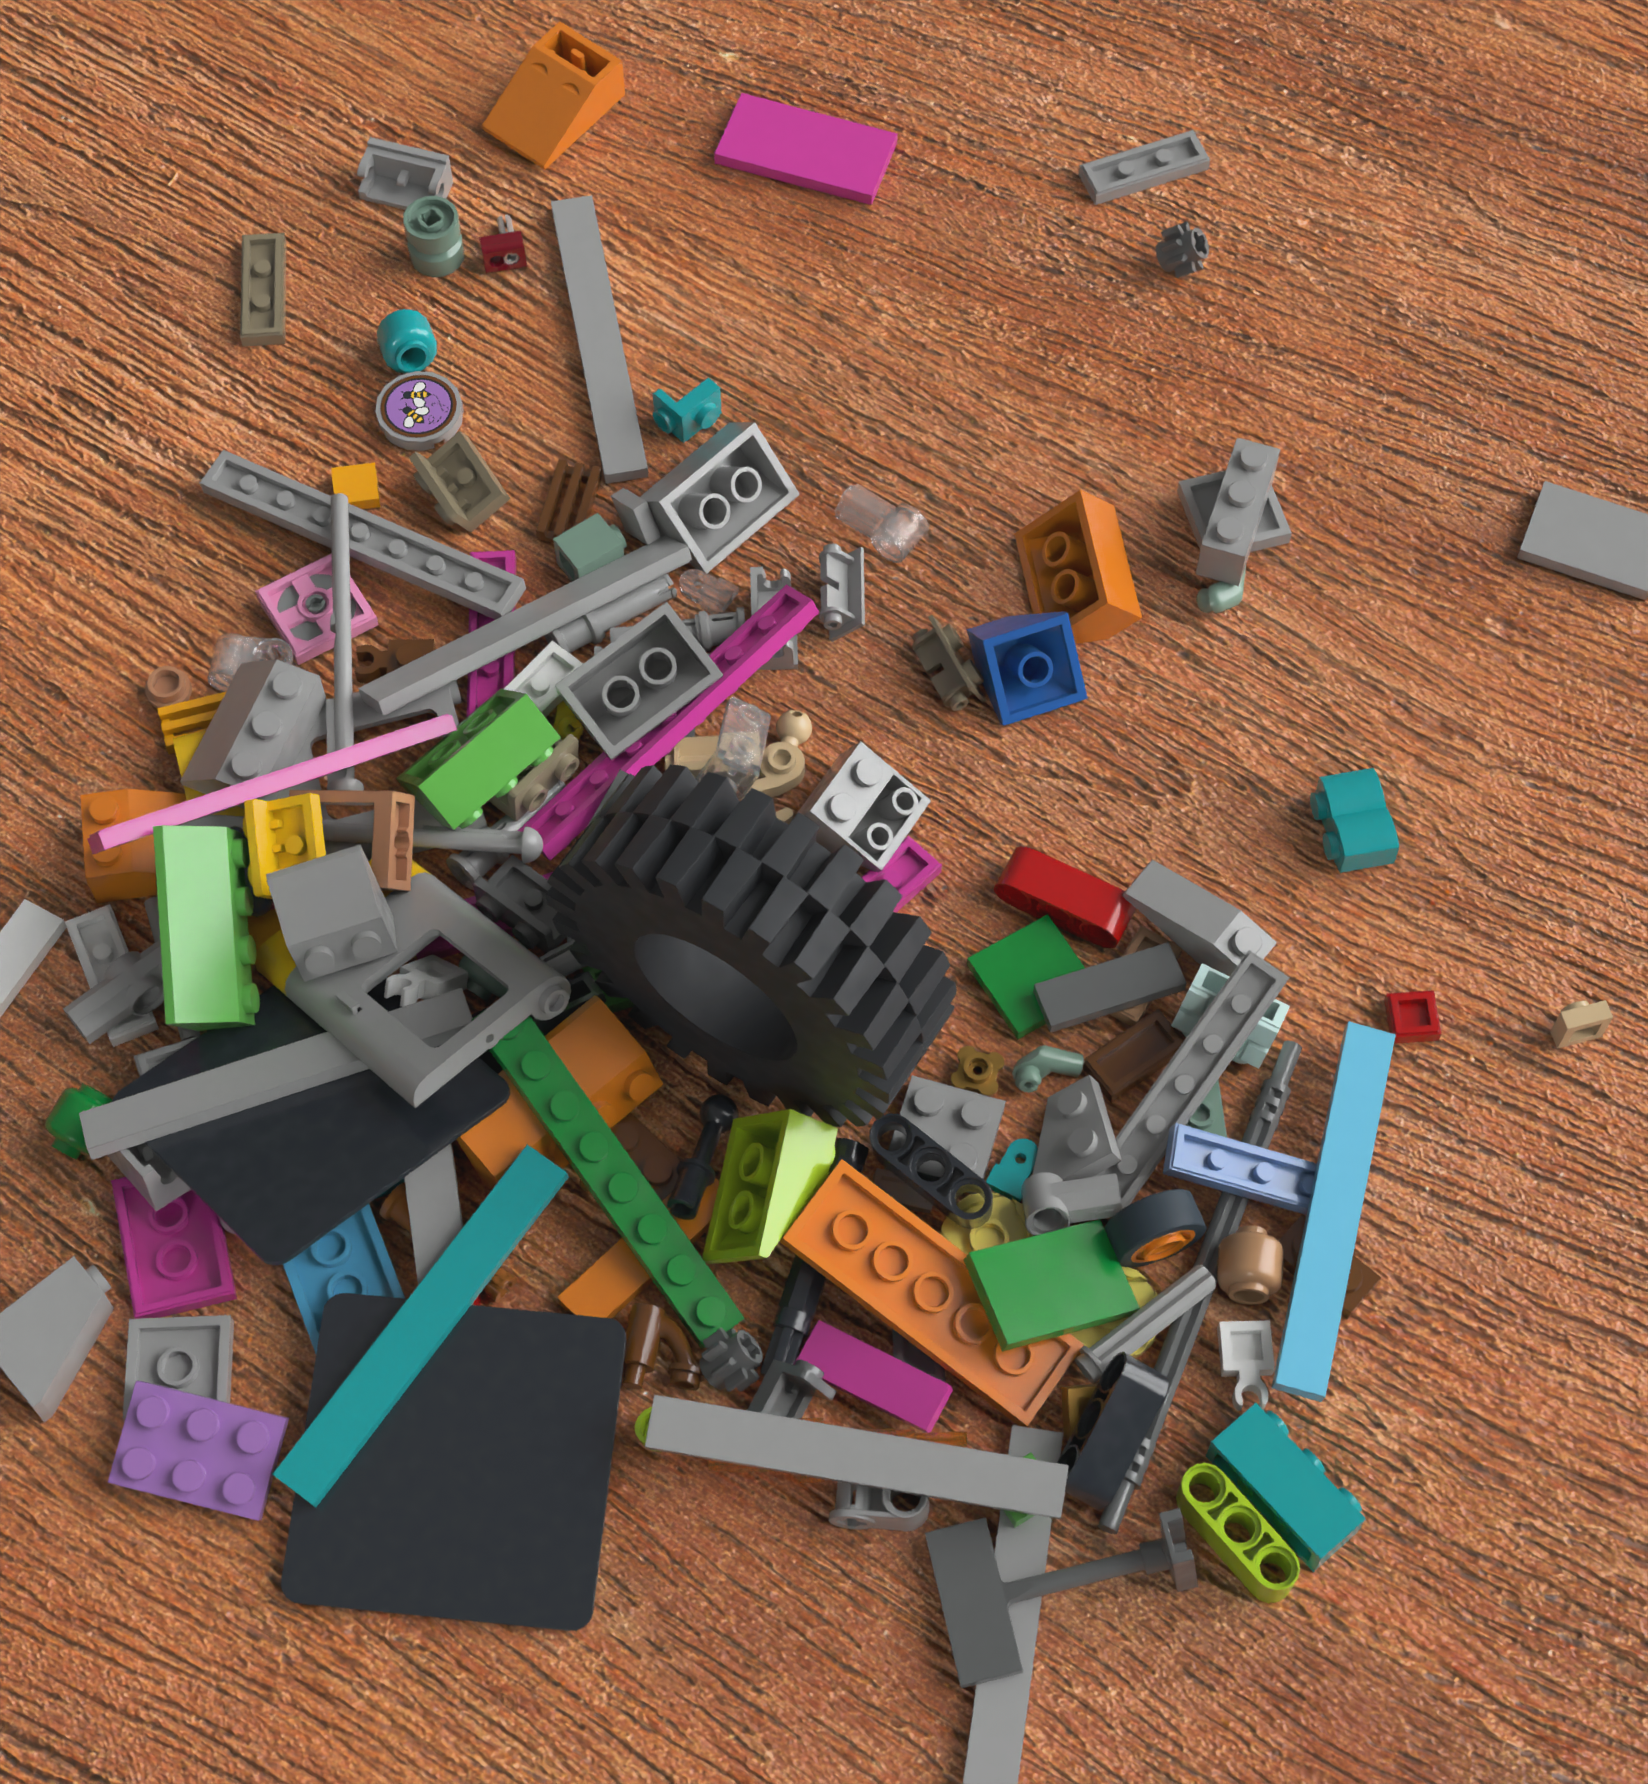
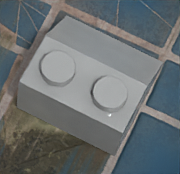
M361 845L266 874L286 946L304 982L398 952L393 914Z

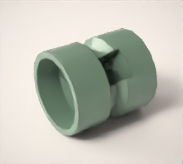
M425 196L413 201L403 214V224L406 239H408L410 261L414 269L429 277H443L452 274L461 266L464 260V246L460 233L459 216L454 204L439 196Z

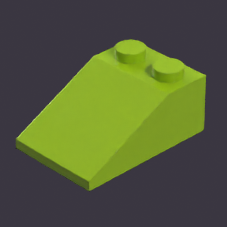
M792 1109L733 1119L702 1257L705 1263L716 1264L764 1259L770 1255L828 1177L830 1166L835 1158L834 1145L838 1128Z

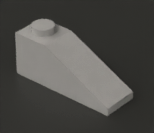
M1154 860L1147 864L1122 894L1127 901L1200 965L1203 963L1229 977L1248 950L1264 959L1277 943L1241 910Z

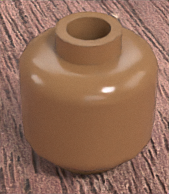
M1242 1226L1237 1229V1233L1224 1237L1218 1247L1216 1278L1219 1287L1228 1293L1231 1300L1241 1304L1256 1305L1266 1302L1269 1296L1277 1293L1282 1286L1284 1251L1281 1243L1274 1237L1267 1235V1231L1264 1228L1258 1226Z

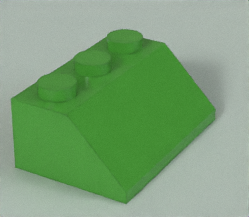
M500 689L457 726V731L447 734L400 774L396 780L410 795H415V799L442 826L453 830L458 826L463 829L471 825L482 815L483 810L481 806L494 795L496 798L507 794L518 783L519 780L516 776L527 766L536 767L550 757L554 751L551 746L561 736L526 693Z

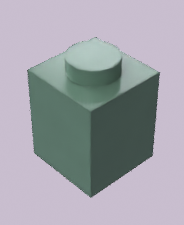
M599 513L553 539L556 562L571 582L623 557L624 548L627 547L626 540L619 528L614 524L609 526Z

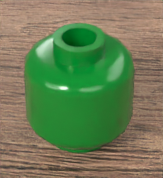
M84 1083L81 1084L79 1089H65L45 1121L47 1131L56 1137L51 1146L76 1160L81 1152L89 1155L79 1113L111 1103L113 1099Z

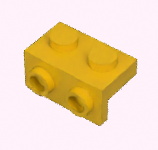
M306 793L271 801L259 799L244 801L243 831L248 839L250 855L248 878L256 897L272 899L266 874L326 855L320 796L318 794Z

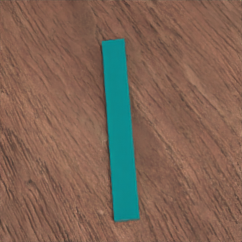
M528 1144L272 1475L314 1507L319 1505L569 1178L567 1172Z

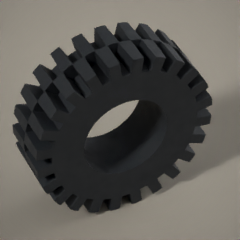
M654 765L642 767L635 777L631 773L628 774L548 878L547 883L551 885V888L546 893V902L548 906L558 911L552 921L558 933L575 940L569 948L574 958L581 965L602 970L595 983L609 997L628 998L634 1004L628 1015L644 1029L657 1025L672 1036L667 1044L669 1049L683 1059H686L691 1051L707 1060L708 1075L727 1086L732 1078L736 1077L743 1081L751 1099L769 1107L777 1096L786 1110L792 1109L809 1117L815 1112L824 1123L834 1127H842L847 1119L856 1127L868 1125L872 1117L877 1120L880 1119L951 1016L955 1007L950 1003L956 996V984L954 981L944 977L950 967L949 961L944 951L924 945L932 933L927 924L920 916L893 912L902 895L886 879L865 882L856 873L864 859L846 844L831 853L815 842L820 827L818 824L799 812L790 824L778 819L773 798L767 794L751 788L745 797L739 801L727 777L708 771L701 781L698 782L686 766L670 765L663 774Z

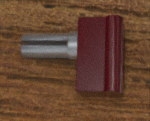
M501 215L497 219L500 234L479 237L486 274L527 267L521 231H514L512 219L509 215H505L508 232H505Z

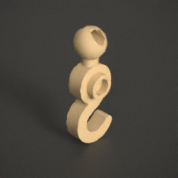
M788 710L782 713L776 723V731L781 741L770 744L763 750L759 758V774L761 779L755 780L747 786L742 799L751 788L774 797L795 788L801 783L805 775V758L798 745L806 742L812 733V723L806 713L799 710ZM783 808L776 812V817L790 824L793 819V811L791 808Z

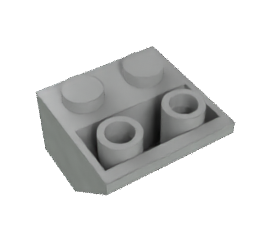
M860 741L838 756L798 812L820 826L815 842L831 853L846 844L864 859L860 866L879 873L886 866L931 800Z

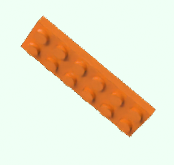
M843 1159L836 1165L779 1241L1019 1426L1027 1427L1080 1352L1079 1349L1084 1346L1083 1343L1069 1333L1002 1352L964 1263L967 1254Z

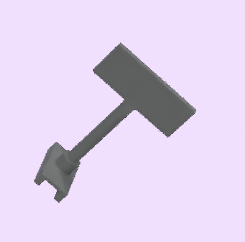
M1180 1508L1159 1513L1161 1538L1140 1543V1549L1006 1583L1001 1581L986 1518L926 1532V1540L961 1688L1024 1673L1008 1610L1009 1606L1013 1603L1146 1570L1147 1575L1169 1570L1178 1592L1198 1587L1192 1550H1187Z

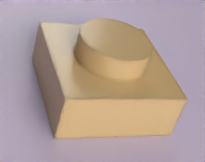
M1606 1000L1589 1004L1588 1001H1578L1567 1005L1561 1010L1550 1031L1557 1049L1602 1037L1613 1019V1015Z

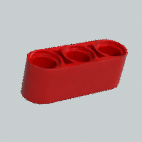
M1024 846L1015 848L994 886V892L1005 903L1039 919L1048 914L1056 927L1104 948H1115L1118 945L1136 911V908L1122 896L1125 891L1121 888Z

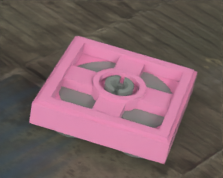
M332 553L255 591L259 603L298 665L334 648L336 633L330 630V618L333 613ZM350 576L352 639L378 626V620Z

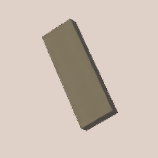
M284 233L242 235L240 339L242 346L285 344Z

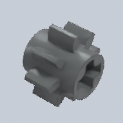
M1184 222L1161 231L1164 240L1157 243L1156 256L1160 266L1166 272L1175 270L1176 277L1181 278L1204 268L1201 260L1208 257L1209 245L1206 236L1199 228L1190 230L1189 223Z
M721 1327L703 1340L707 1350L701 1353L702 1358H700L699 1365L702 1374L714 1388L722 1390L726 1387L729 1392L737 1388L742 1392L759 1379L755 1369L761 1366L760 1362L763 1359V1355L757 1341L744 1330L736 1332L733 1328L726 1332Z

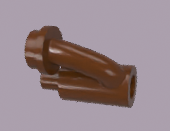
M646 1303L633 1304L626 1329L627 1341L623 1366L625 1373L622 1385L629 1389H642L645 1373L654 1371L660 1339H663L667 1342L676 1360V1363H671L668 1366L669 1384L683 1390H698L700 1382L704 1381L705 1377L700 1367L696 1366L690 1345L680 1326L666 1315L664 1309Z

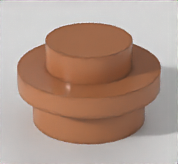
M162 666L155 669L149 675L145 685L146 697L155 708L188 701L192 693L189 677L183 671L172 666Z

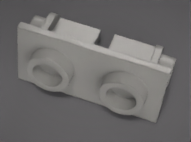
M827 544L819 554L820 577L822 581L827 583L821 587L819 619L824 623V627L829 629V640L832 642L865 625L864 548L862 547L846 554L841 551L839 545Z

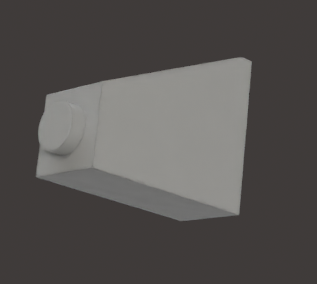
M74 1256L0 1313V1368L44 1423L54 1415L114 1310V1307L105 1295L112 1288L94 1265L85 1270Z

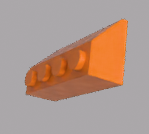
M596 995L545 1035L547 1041L610 1129L664 1085L646 1051ZM504 1070L498 1075L509 1085L510 1097L508 1101L456 1139L483 1184L491 1191L527 1144L561 1169L569 1164Z

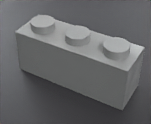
M1237 437L1201 544L1196 575L1236 586L1240 585L1274 480L1280 449Z

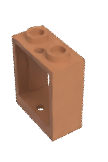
M289 790V797L306 793L318 794L320 796V805H374L371 869L382 891H411L415 795L396 791Z

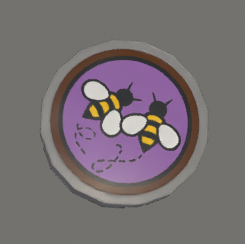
M414 371L400 375L386 384L377 397L375 409L379 427L392 444L406 450L418 451L435 448L434 444L442 440L444 442L450 440L462 425L464 411L458 389L446 377L433 372Z

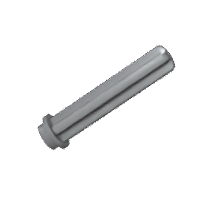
M1196 1265L1092 1347H1081L1079 1349L1081 1355L1075 1359L1080 1371L1091 1383L1097 1382L1115 1355L1119 1352L1131 1355L1211 1293L1216 1287V1281L1212 1274L1203 1265Z

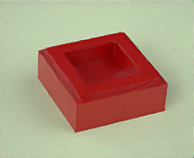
M1434 990L1386 994L1384 1004L1389 1033L1396 1034L1394 1044L1439 1041L1442 1032Z

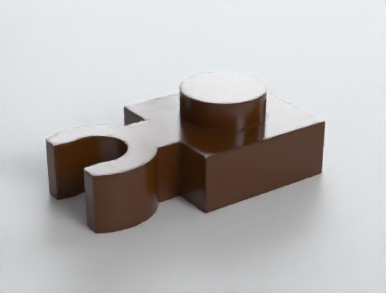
M434 639L388 640V651H380L372 645L356 647L358 661L373 662L368 667H355L357 681L360 683H370L436 650Z

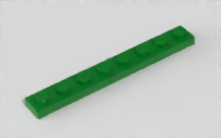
M528 1016L502 1037L489 1051L701 1350L704 1349L703 1340L721 1327L727 1332L745 1319L535 1022Z

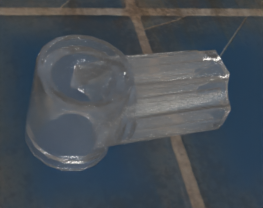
M858 483L855 486L850 485L845 490L839 504L835 508V517L870 538L875 549L887 560L895 563L902 562L929 530L926 518L913 506L901 503L896 507Z

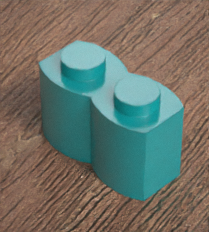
M1368 768L1319 777L1316 791L1310 795V805L1315 820H1322L1326 830L1323 834V847L1327 859L1335 861L1340 873L1393 864L1399 850V841L1393 819L1386 807L1383 789L1375 769Z

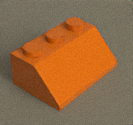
M1079 490L1014 533L1032 613L1067 612L1075 644L1107 640L1142 619L1114 505Z

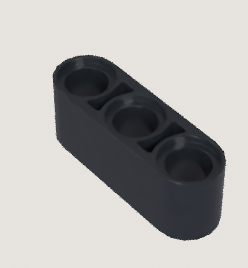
M889 1113L874 1121L870 1128L869 1139L875 1158L883 1166L961 1227L974 1229L981 1227L989 1220L993 1210V1195L990 1186L984 1179L907 1118L899 1114ZM897 1130L906 1136L904 1146L895 1151H888L882 1148L879 1140L887 1131ZM927 1161H937L945 1168L943 1177L934 1182H927L921 1179L917 1172L919 1167ZM972 1191L980 1194L985 1203L977 1212L965 1213L956 1205L958 1197L965 1192Z
M1119 1352L1113 1357L1104 1370L1057 1462L1058 1464L1069 1465L1065 1488L1066 1493L1096 1510H1102L1112 1501L1166 1396L1169 1386L1167 1376L1125 1352Z

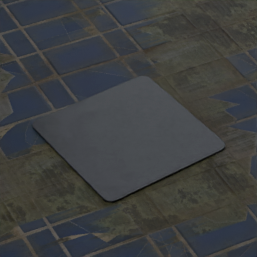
M386 979L367 993L388 1012L402 1007L400 1006L401 995H394L387 999L384 998ZM273 985L259 995L260 1007L259 1011L254 1013L255 1025L207 1030L118 1091L112 1102L327 1031ZM478 1057L414 1108L371 1069H367L147 1141L145 1144L264 1263L282 1265L291 1261L503 1106L510 1097V1089L508 1083Z
M340 1293L327 1301L322 1314L304 1433L407 1299ZM471 1305L319 1505L314 1507L295 1492L281 1578V1588L284 1595L294 1603L563 1631H577L584 1628L592 1619L594 1612L627 1341L623 1326L611 1318Z

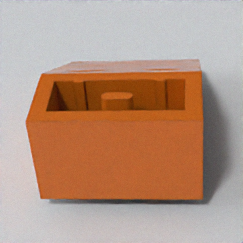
M559 21L531 47L482 124V129L545 170L625 95L623 62Z

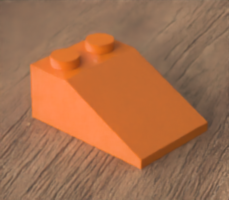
M127 788L80 795L85 879L96 902L105 903L157 895L154 834L94 855L87 838H89L90 834L185 802L187 801L186 794Z

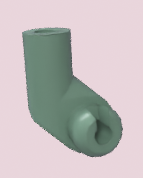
M1246 566L1239 586L1219 581L1211 584L1209 589H1201L1196 596L1198 608L1204 613L1212 611L1220 613L1239 605L1243 598Z
M1047 1045L1039 1046L1016 1062L1012 1073L1016 1087L1023 1092H1034L1038 1089L1042 1079L1051 1072L1077 1078L1082 1071L1084 1057L1079 1053Z

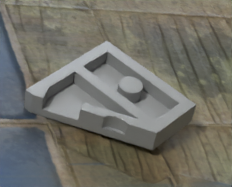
M1088 1075L1048 1097L1033 1175L1040 1172H1049L1058 1175L1063 1181L1089 1178L1122 1161L1100 1085L1094 1078Z

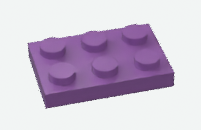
M136 1380L108 1483L258 1521L262 1520L274 1476L272 1474L276 1469L289 1418Z

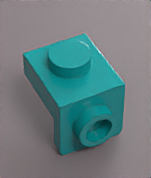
M709 377L677 402L660 388L652 394L653 418L656 424L665 433H673L683 443L702 428L707 429L711 427L722 413L720 387Z

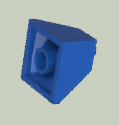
M1067 612L1007 616L967 629L975 666L984 679L982 684L1001 725L1005 726L1088 699Z

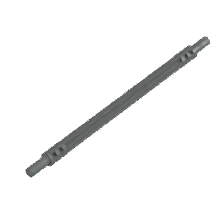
M1289 1040L1284 1041L1270 1079L1263 1081L1260 1089L1261 1092L1257 1096L1254 1110L1251 1112L1249 1123L1241 1142L1265 1149L1269 1148L1274 1132L1277 1130L1280 1122V1116H1282L1285 1109V1103L1291 1093L1288 1084L1302 1050L1298 1043ZM1224 1191L1220 1195L1193 1267L1203 1265L1208 1269L1216 1281L1215 1284H1217L1219 1244L1224 1237L1237 1232L1249 1198ZM1214 1290L1170 1325L1154 1367L1155 1370L1168 1377V1391L1115 1496L1103 1510L1098 1527L1107 1533L1117 1534L1133 1491L1141 1487L1144 1473L1148 1469L1149 1460L1156 1448L1157 1439Z

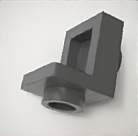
M797 1359L795 1365L773 1360L748 1411L801 1420L813 1396L832 1401L836 1391L821 1380L824 1372L809 1362Z

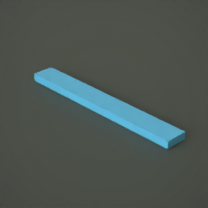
M1348 1021L1343 1032L1272 1383L1273 1389L1322 1402L1326 1397L1396 1036L1393 1033Z

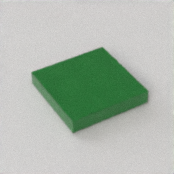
M1048 914L967 958V967L1017 1040L1046 1024L1033 992L1034 984L1085 969Z

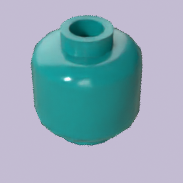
M411 309L394 311L388 314L377 328V343L387 366L395 372L407 374L421 371L433 362L437 354V341L427 318L418 311Z

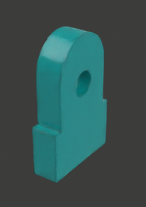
M1022 1138L1010 1144L1000 1164L995 1163L986 1179V1183L990 1186L991 1190L1011 1200L1013 1198L1019 1203L1022 1201L1021 1187L1034 1171L1038 1147L1033 1141ZM1023 1158L1025 1162L1019 1164L1015 1161V1159Z

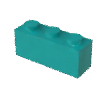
M1255 1403L1211 1441L1206 1458L1223 1471L1287 1545L1314 1572L1358 1533L1366 1518L1360 1513L1362 1507L1355 1496L1344 1487L1338 1489L1324 1475L1325 1468L1318 1457L1306 1448L1301 1450L1287 1436L1289 1430L1282 1419L1270 1410L1265 1412Z

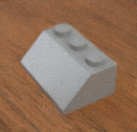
M729 422L641 495L640 498L647 501L660 532V538L666 535L687 545L692 558L689 563L700 573L707 574L800 494L756 423Z
M666 601L558 682L555 687L559 696L608 757L613 760L721 679L723 674Z
M277 659L241 663L180 780L181 785L204 794H209L293 766L326 701L320 676ZM279 792L259 798V800H276ZM244 804L238 805V807L244 809Z

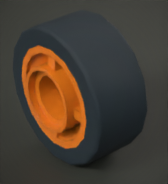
M1184 1189L1166 1190L1140 1199L1117 1212L1104 1227L1120 1265L1129 1268L1146 1266L1174 1256L1192 1246L1207 1230L1192 1193Z

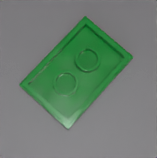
M1100 1219L968 1253L964 1259V1263L1002 1352L1128 1318L1140 1309Z

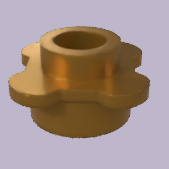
M972 1046L962 1047L957 1053V1059L959 1060L958 1070L951 1076L953 1087L989 1097L993 1096L998 1091V1083L996 1082L998 1071L1004 1067L1002 1055L997 1052L989 1054L977 1052ZM975 1068H980L982 1070V1073L976 1075L974 1074L973 1070Z

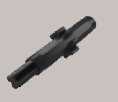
M836 1138L834 1145L835 1158L830 1166L828 1176L841 1159L862 1174L869 1148L851 1139ZM795 1255L773 1322V1327L775 1328L759 1373L762 1376L766 1375L773 1360L794 1365L803 1337L808 1335L827 1280L825 1276L797 1255Z

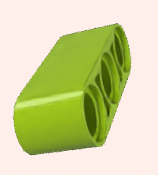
M1199 1463L1190 1467L1183 1475L1176 1495L1177 1507L1180 1508L1181 1514L1252 1595L1260 1601L1267 1603L1279 1602L1286 1598L1297 1581L1300 1572L1299 1560L1294 1551L1223 1471L1215 1465L1208 1463ZM1199 1483L1207 1485L1212 1489L1215 1499L1205 1503L1197 1501L1192 1497L1189 1487ZM1229 1523L1241 1524L1249 1532L1250 1540L1243 1543L1232 1541L1225 1533L1224 1526ZM1264 1563L1278 1565L1285 1573L1286 1581L1277 1584L1267 1581L1261 1574L1260 1566Z

